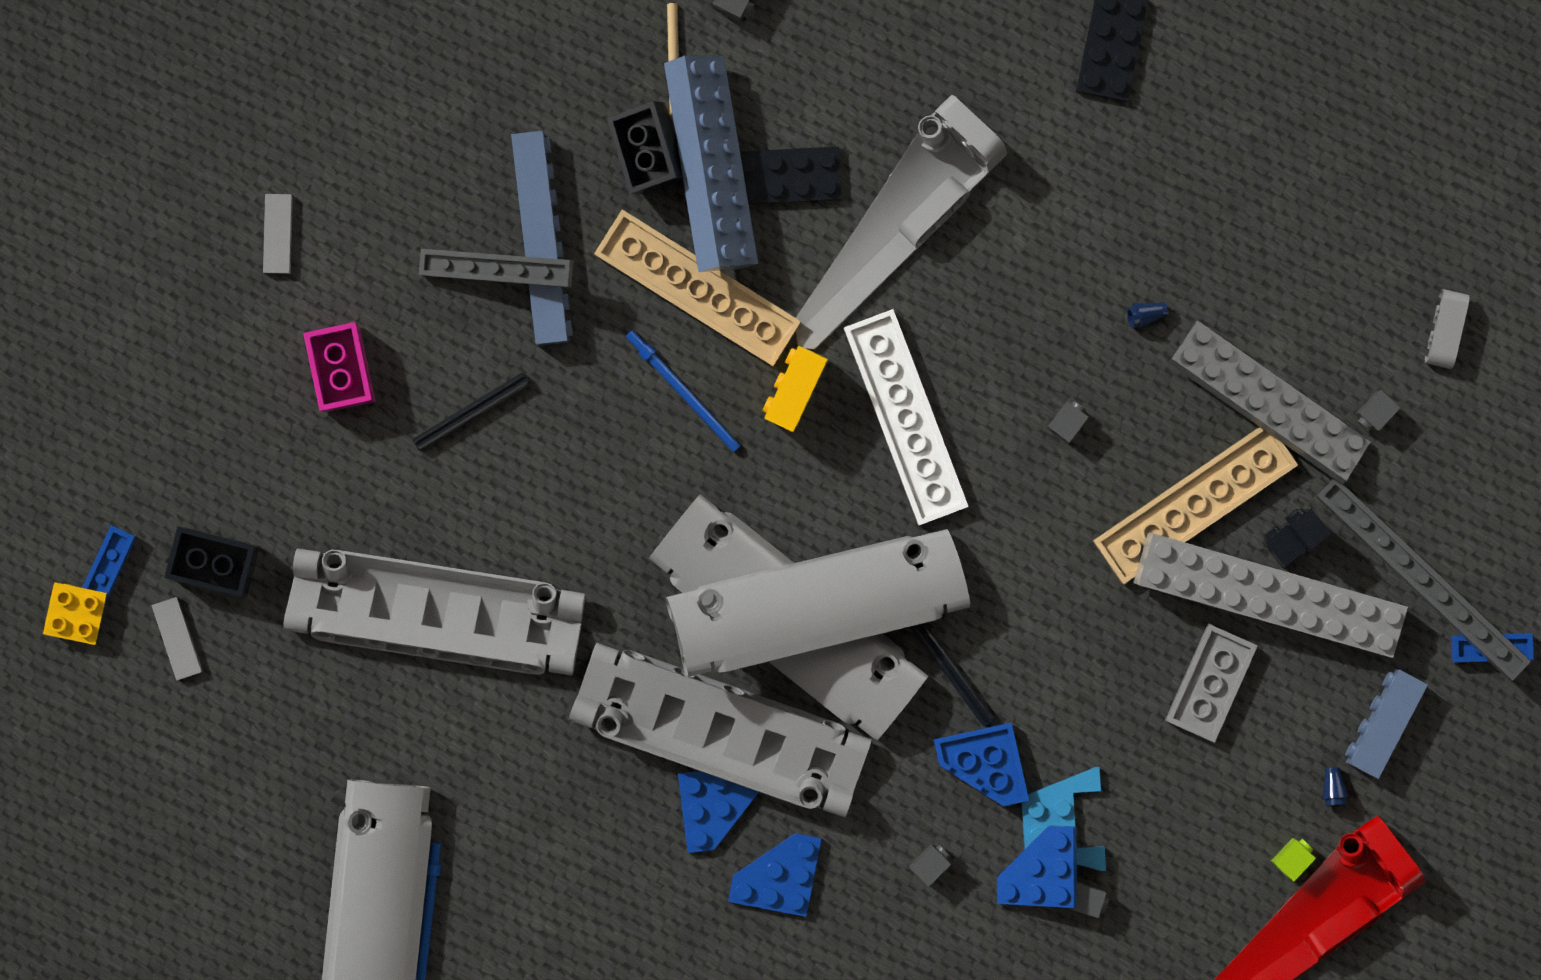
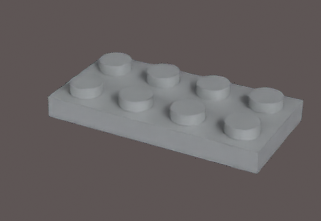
M1207 624L1165 721L1215 743L1257 649V645L1211 624Z

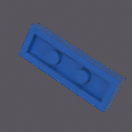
M113 525L110 526L82 587L107 593L105 605L137 536Z
M1533 633L1502 634L1529 660H1534ZM1462 635L1451 636L1452 662L1488 661Z

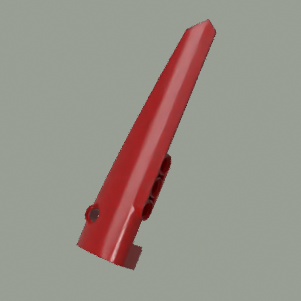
M1378 815L1353 833L1346 834L1340 839L1338 847L1214 980H1294L1375 923L1381 917V913L1425 883L1423 873ZM1348 843H1356L1359 846L1355 853H1347L1344 848Z

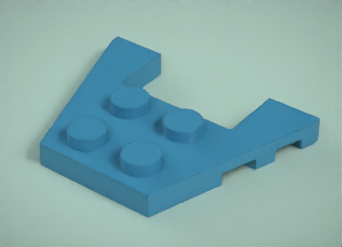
M1093 767L1028 794L1029 801L1021 803L1024 850L1048 826H1075L1073 793L1101 791L1100 767ZM1105 847L1077 848V864L1106 871Z

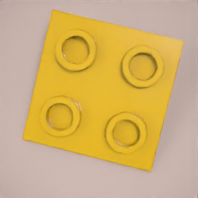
M54 582L43 634L96 645L107 593Z

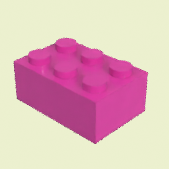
M353 322L303 333L319 411L326 413L376 402L362 333L358 323Z

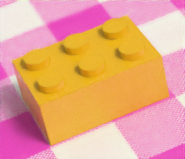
M798 346L797 350L791 348L785 361L786 364H789V367L785 374L782 372L779 374L774 384V387L778 390L774 398L768 397L762 410L766 413L764 419L794 432L828 359L802 346Z

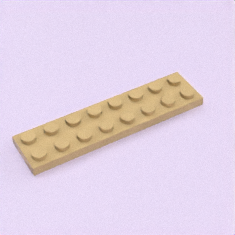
M621 210L594 253L598 258L772 367L801 323L792 315L721 271L698 272L696 255L624 210Z
M1258 427L1094 539L1093 542L1120 582L1125 584L1136 576L1148 532L1186 542L1298 466V464L1280 440L1261 427Z

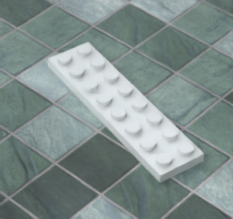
M894 310L886 311L844 327L845 334L918 526L968 507Z

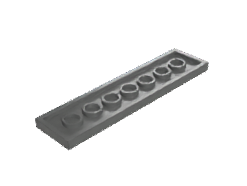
M1198 320L1169 361V364L1342 485L1348 480L1371 442Z

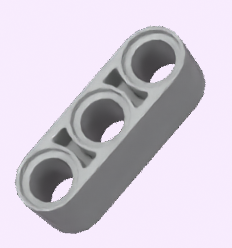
M1442 289L1439 294L1441 302L1440 306L1437 305L1433 320L1435 328L1430 333L1427 346L1429 354L1428 357L1425 356V363L1452 369L1456 361L1470 297L1467 294Z

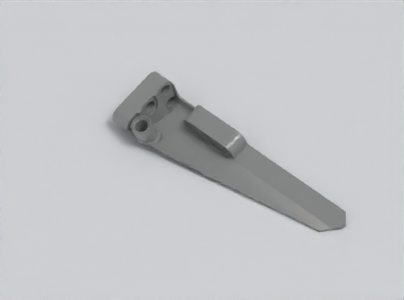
M950 95L932 115L921 119L918 125L919 131L820 283L796 316V319L801 321L796 329L798 346L815 350L963 205L968 199L970 191L1008 154L1002 140L954 95ZM929 127L938 128L937 132L933 135L925 134Z

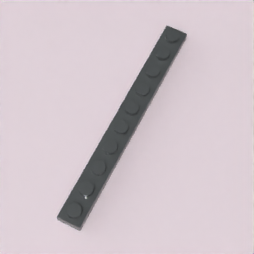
M1333 478L1316 496L1326 508L1509 681H1513L1531 662L1346 486Z

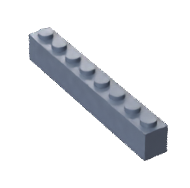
M543 131L511 134L525 257L549 259L564 257L562 241L557 242L556 232L561 231L559 215L554 216L553 205H558L556 189L551 190L550 179H554L553 163L548 164L547 153H551L550 137H545ZM529 284L536 345L568 343V336H573L571 320H566L565 310H570L568 294H563V288L559 286Z

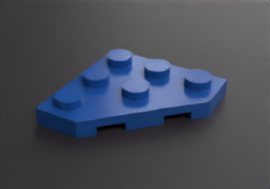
M1012 723L934 739L939 766L1003 807L1029 801Z
M702 771L678 773L688 853L714 850L759 791Z
M1048 826L997 877V904L1063 908L1077 907L1076 827Z
M794 833L735 873L732 879L728 902L806 917L821 838Z

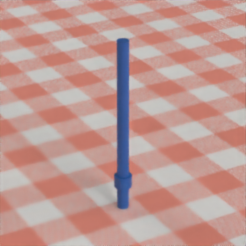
M634 330L626 335V338L639 351L638 355L645 362L648 361L730 450L735 452L741 445L655 354L656 350L650 344L647 345Z
M435 842L430 843L416 980H425L436 883L437 876H440L441 865L439 864L441 843Z

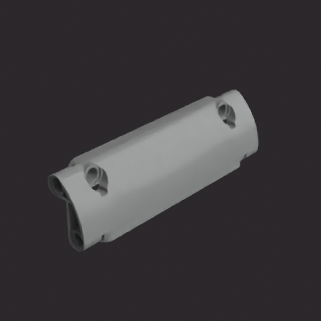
M701 494L689 506L649 557L653 563L666 573L671 569L673 570V573L670 575V581L682 593L696 590L702 585L794 563L732 513L720 512L719 508ZM720 524H723L724 526H726L727 529H728V532L722 530V528L720 527ZM709 538L717 543L715 547L707 542ZM706 594L702 599V604H710L713 601V594ZM718 612L710 614L713 618L719 616ZM883 633L768 661L845 723L854 724L860 719L861 722L858 727L876 741L897 718L928 677L927 674L912 662H908L907 658L904 657L903 650ZM885 657L891 658L894 664L889 663ZM875 671L883 676L881 680L876 678L874 675Z
M948 529L917 537L905 536L702 585L696 590L666 597V605L670 619L675 625L683 668L686 676L690 677L710 672L711 664L715 672H727L934 621L943 617L942 614L944 612L949 613L970 608V598L956 547ZM912 544H916V552L913 555L908 556V547ZM923 563V567L916 569L914 564ZM712 593L713 601L708 605H703V597L706 594ZM718 612L719 616L713 619L708 615Z
M296 549L293 561L294 579L284 617L283 627L286 631L308 634L311 627V636L323 642L533 675L543 674L548 664L549 672L573 675L583 618L585 593L567 590L560 591L545 582L342 550H330L326 553H321L313 550ZM332 564H340V565H341V566H339L338 568H330V567H329V566L332 565ZM328 582L338 583V587H330ZM546 596L549 597L550 600L543 602L540 601L539 598ZM537 615L547 616V620H539Z
M596 643L579 694L572 707L569 721L593 728L600 735L790 803L809 809L820 808L838 816L846 817L872 739L849 732L847 738L844 739L846 728L837 722L700 674L687 677L683 668L635 651L624 650L620 659H617L619 650ZM615 702L622 705L621 709L612 707V703ZM612 718L616 722V726H607L604 719ZM812 773L820 774L822 776L821 780L811 777ZM813 789L818 795L816 797H808L804 791Z
M355 779L347 780L346 806L341 812L338 822L322 980H416L432 830L430 816L421 814V812H428L430 787L374 783ZM355 815H358V823L353 826L352 819ZM372 818H375L377 822L375 828H371Z

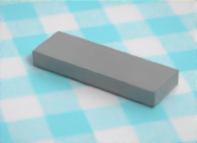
M265 194L264 274H291L292 194Z
M175 597L151 605L176 681L203 672L179 598Z

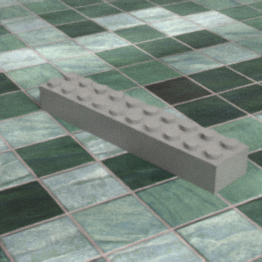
M1150 532L1147 534L1134 583L1140 586L1391 658L1394 657L1408 609L1407 606Z

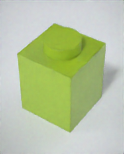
M1292 838L1271 862L1290 880L1295 881L1316 858L1311 854L1313 848L1303 839L1298 842Z

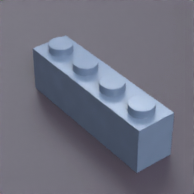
M1395 669L1393 673L1388 672L1382 683L1385 689L1381 696L1377 695L1372 701L1370 709L1373 711L1369 719H1364L1358 728L1360 736L1356 743L1352 742L1349 745L1345 754L1348 757L1346 763L1379 779L1428 686V684L1398 669Z

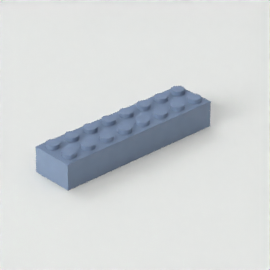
M682 56L664 63L698 272L736 270L758 264L724 56Z

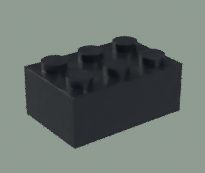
M652 101L607 118L629 194L643 195L683 180L677 140L665 102Z
M177 526L164 578L241 598L247 597L260 546Z

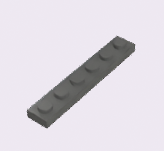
M421 249L419 275L571 287L574 261Z

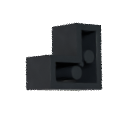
M1296 508L1285 517L1287 522L1279 528L1275 525L1264 534L1267 539L1262 544L1281 567H1286L1306 550H1312L1328 537L1331 532L1312 508Z

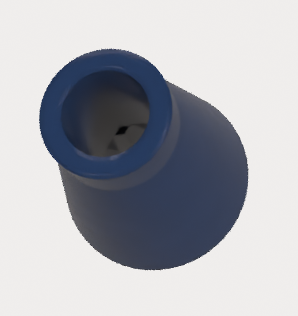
M1165 302L1133 303L1131 307L1127 308V318L1132 328L1137 327L1141 329L1155 321L1168 317V309Z
M1341 768L1324 769L1325 779L1322 800H1325L1326 807L1347 805V798L1349 796L1343 781Z

